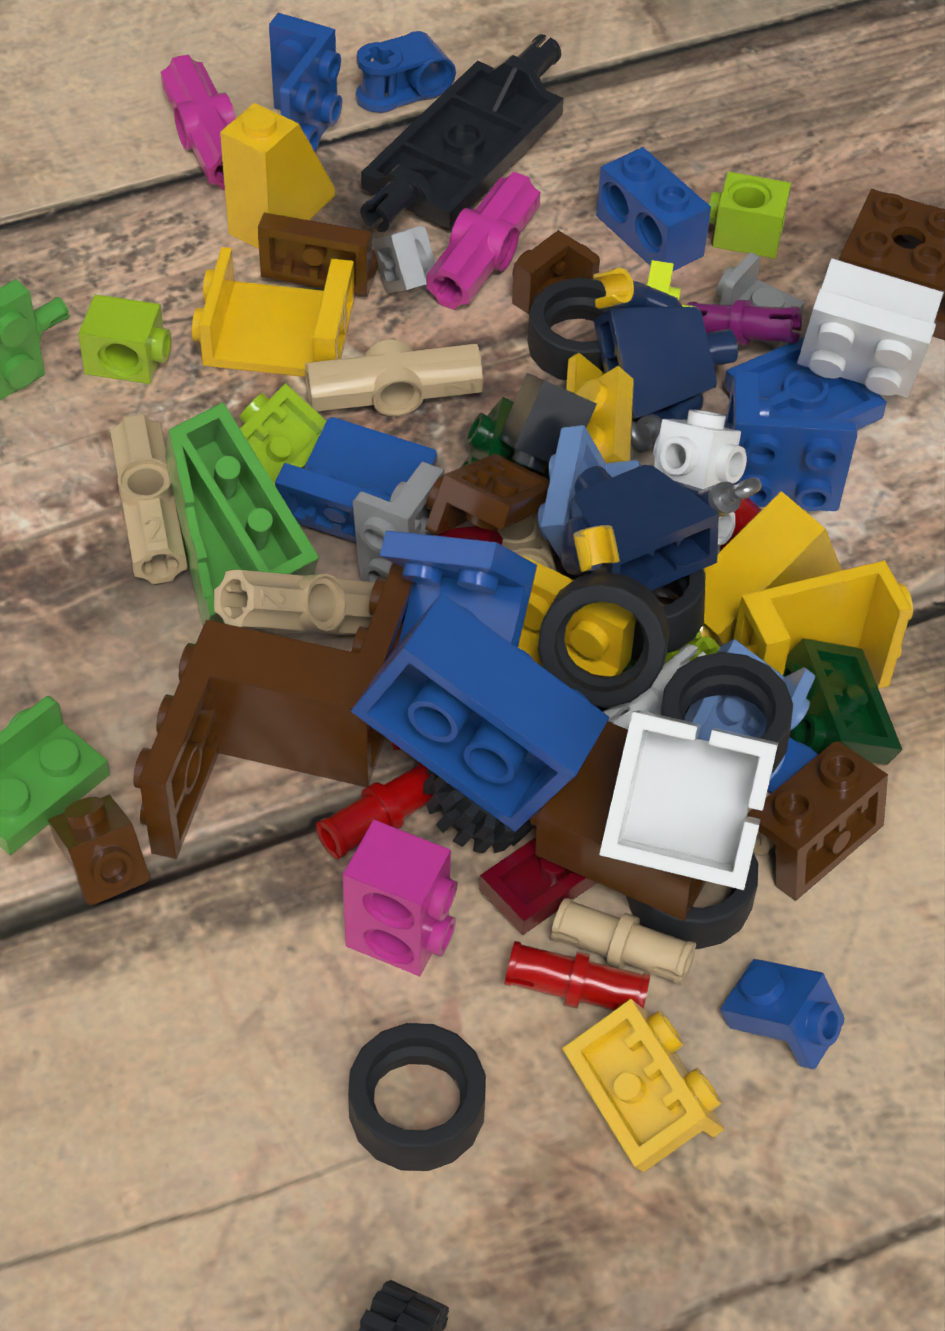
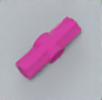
M189 54L174 57L167 68L160 73L163 90L174 111L179 139L186 151L193 149L208 182L216 184L222 190H225L220 132L236 119L232 103L227 93L218 94L202 62L193 60Z
M512 171L508 177L498 179L476 210L465 208L461 211L453 226L449 246L438 258L426 277V289L436 297L438 304L454 310L462 304H469L493 270L503 272L509 266L517 248L519 234L540 207L541 192L532 185L529 177Z

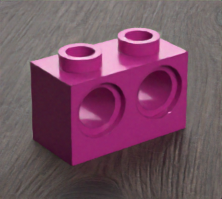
M373 820L343 873L346 947L420 977L432 954L439 957L444 954L456 925V918L449 915L458 885L457 881L450 879L451 850Z

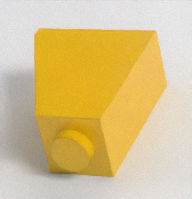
M254 102L220 132L228 233L259 249L258 225L264 212L310 220L335 197V187L299 123Z
M782 491L718 553L717 563L704 568L706 573L704 624L700 629L701 637L707 636L712 638L719 647L733 640L742 595L842 571L826 528Z

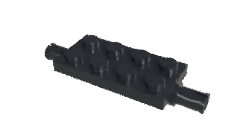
M538 34L518 56L511 55L495 68L477 60L361 171V188L375 194L361 206L360 214L364 223L373 229L383 219L377 226V231L386 232L392 223L407 209L450 229L455 224L461 211L465 208H471L563 115L564 98L546 91L540 81V77L561 58L562 53L558 42L550 37L539 47L546 40V35Z

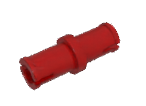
M419 762L416 767L384 785L374 782L362 790L360 799L329 818H324L317 822L316 831L326 851L335 859L345 856L348 851L361 843L373 820L401 829L404 825V819L423 808L434 795L423 793L424 782L430 776L426 773L428 768Z
M514 941L504 985L509 987L513 985L565 998L564 1006L576 1009L579 1002L615 1011L630 999L644 1008L651 974H640L589 961L590 954L576 951L575 957L522 945L521 942Z

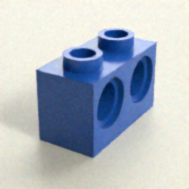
M641 147L601 166L596 216L650 266L652 260L673 263V271L704 256L711 206L648 150Z

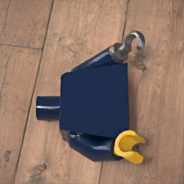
M615 268L593 275L594 280H599L603 283L606 291V296L595 299V306L598 309L611 306L618 308L608 310L593 322L605 373L619 366L634 378L631 445L637 451L645 452L651 447V444H655L660 434L662 419L687 420L689 410L702 409L703 393L716 388L717 385L714 366L734 363L738 357V345L731 329L706 333L702 313L699 308L683 307L677 297L643 283L633 281L627 270Z
M641 465L614 477L603 467H590L583 471L575 482V495L571 499L572 519L563 528V568L574 576L588 572L594 574L602 571L628 575L652 591L717 563L719 517L735 512L739 508L741 500L761 489V481L756 477H751L737 484L723 481L701 489L674 481L652 465Z

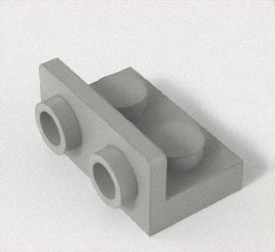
M421 462L407 482L402 481L396 486L390 502L365 492H359L353 500L359 575L362 581L375 582L377 577L386 579L392 562L380 556L386 530L436 536L425 530L431 510L427 508V499L434 483L440 476L444 475V469Z

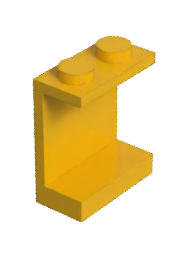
M221 247L215 269H207L205 272L203 283L204 308L196 307L192 320V340L194 342H201L203 366L305 377V363L342 359L355 302L354 261L331 259L323 291L235 281L232 248Z
M883 560L742 595L733 639L737 640L781 675L784 673L788 654L802 638L862 648L878 689L890 685L896 661L901 656V644L908 620L913 616L912 598L907 587L903 583L896 581L886 561Z

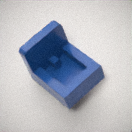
M759 959L752 960L720 1009L730 1029L786 1041L799 1066L813 1070L818 1066L829 1046L833 1045L838 1039L845 1019L824 973Z

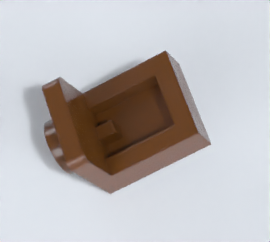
M557 230L534 249L523 252L514 263L512 272L514 278L512 304L529 314L534 298L547 286L564 279H593V275L599 273L600 257L587 246L580 244Z
M110 794L102 798L87 797L77 800L66 807L64 813L47 819L56 844L73 867L82 896L87 904L95 905L148 882L150 875L133 824Z

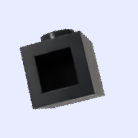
M527 373L498 439L515 448L511 459L544 473L551 456L556 454L561 428L585 425L587 428L597 403Z

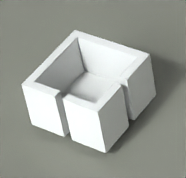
M641 710L633 711L599 855L744 890L761 820L747 816L748 808L763 810L778 742L718 728L712 730L710 741L698 739L701 724Z

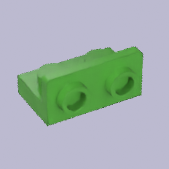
M46 696L32 708H27L17 713L11 719L8 726L0 732V847L10 856L49 825L47 819L64 813L66 807L80 800L110 776L107 759L63 724L60 705L51 696Z

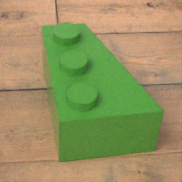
M224 402L169 429L165 457L202 626L206 619L224 623L222 617L214 612V589L220 586L226 571L247 570L302 576L313 575L319 561V556Z

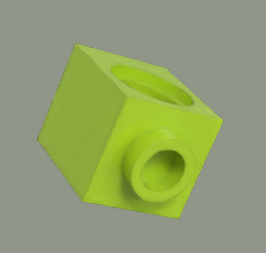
M728 171L722 193L712 191L709 202L711 206L709 224L716 225L712 247L747 254L752 252L758 256L776 259L786 217L791 182Z
M94 294L78 333L85 375L151 385L159 362H167L171 349V331L163 327L161 304Z

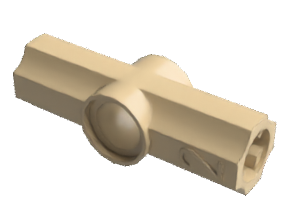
M387 339L371 346L363 357L305 363L308 402L317 412L374 405L381 414L402 416L416 410L423 402V399L483 392V374L478 344L413 351V348L405 341Z
M145 414L125 416L119 425L110 429V436L134 576L144 578L151 584L171 582L177 574L187 569V559L165 457L166 448L161 423L148 419Z
M230 570L225 572L220 586L214 589V612L222 617L225 624L247 629L270 630L280 635L317 633L355 636L359 626L369 628L373 615L369 614V603L375 582L336 579L327 573L302 576Z

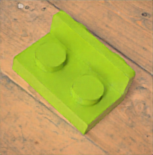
M286 383L270 399L263 393H260L239 416V419L244 423L240 430L274 485L284 462L300 468L305 467L327 422Z

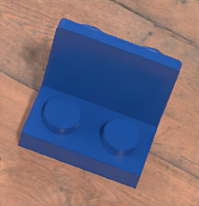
M278 12L269 23L274 109L281 110L282 116L300 124L313 150L316 152L321 136L329 125L334 126L337 123L342 110V97L337 93V77L341 67V55L336 52L335 29Z
M734 371L724 428L741 431L739 446L744 448L747 462L742 477L733 484L751 477L758 478L762 484L761 489L748 497L758 507H766L782 491L803 510H839L857 439L856 423L769 417V398L759 397V372Z
M331 417L327 420L304 469L284 462L275 481V486L299 524L356 542L353 500L359 492H365L390 502L396 486L402 481L407 482L421 462L433 466L436 465L438 460L437 452L433 448Z
M385 531L380 556L403 567L402 577L413 582L399 643L442 592L459 606L470 610L478 620L518 648L537 568L535 563L497 542Z

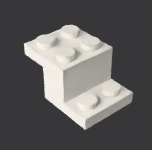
M831 258L822 288L819 290L797 364L809 367L814 373L825 378L842 377L865 384L868 389L877 394L887 396L897 394L908 398L936 326L934 321L943 292Z

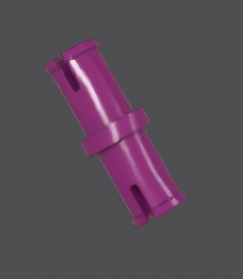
M736 300L733 305L701 304L697 302H689L687 304L688 306H695L701 311L706 333L731 329L736 337L737 345H748L751 340L780 341L795 344L800 337L799 333L792 331H801L802 314L798 306H753L750 300Z

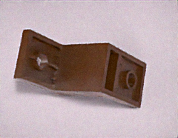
M392 562L387 578L377 577L369 603V614L373 615L369 628L359 626L351 652L206 619L196 644L188 643L183 650L178 672L180 682L174 695L166 694L157 715V737L151 749L143 748L134 769L133 784L135 788H140L142 795L140 823L147 826L151 854L177 859L219 754L362 787L369 786L385 736L353 714L351 710L399 643L413 586L412 581L402 577L403 567Z

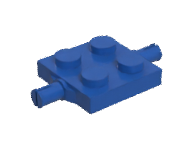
M805 337L799 339L795 344L789 343L726 370L724 387L729 393L731 392L734 371L759 372V397L769 398V417L854 422L858 430L882 419L884 416L887 402L880 394L868 389L865 384L842 377L825 378L814 373L809 367L797 364Z

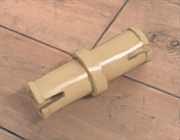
M565 898L560 904L552 926L553 933L551 939L554 941H562L607 957V964L609 966L623 969L627 964L672 980L680 986L683 985L688 976L696 948L695 942H687L639 925L640 919L634 915L624 913L621 918L578 904L569 898Z

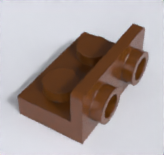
M265 212L259 222L258 242L261 277L324 288L331 259L354 261V294L368 296L379 266L375 251L372 250V231Z
M497 454L490 455L446 473L437 479L427 499V508L431 510L425 530L439 535L467 521L487 530H503L539 512L541 504L546 502L550 480Z
M834 742L766 797L762 811L752 809L749 812V817L761 819L758 831L776 844L775 887L797 901L884 826L888 783L887 773L841 742Z

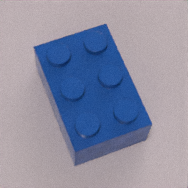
M442 592L388 656L351 710L361 720L514 832L577 775L610 718L590 703L582 693L567 686L536 663L528 653L513 646L478 620L470 610L459 606Z

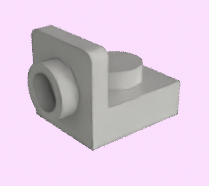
M417 226L372 240L386 293L405 291L427 284V273L434 266L435 259L424 226Z
M752 252L736 268L730 266L718 283L716 295L721 298L720 304L733 305L736 300H750L753 306H798L803 315L804 301L757 279L761 257ZM755 340L772 349H775L780 344V341Z

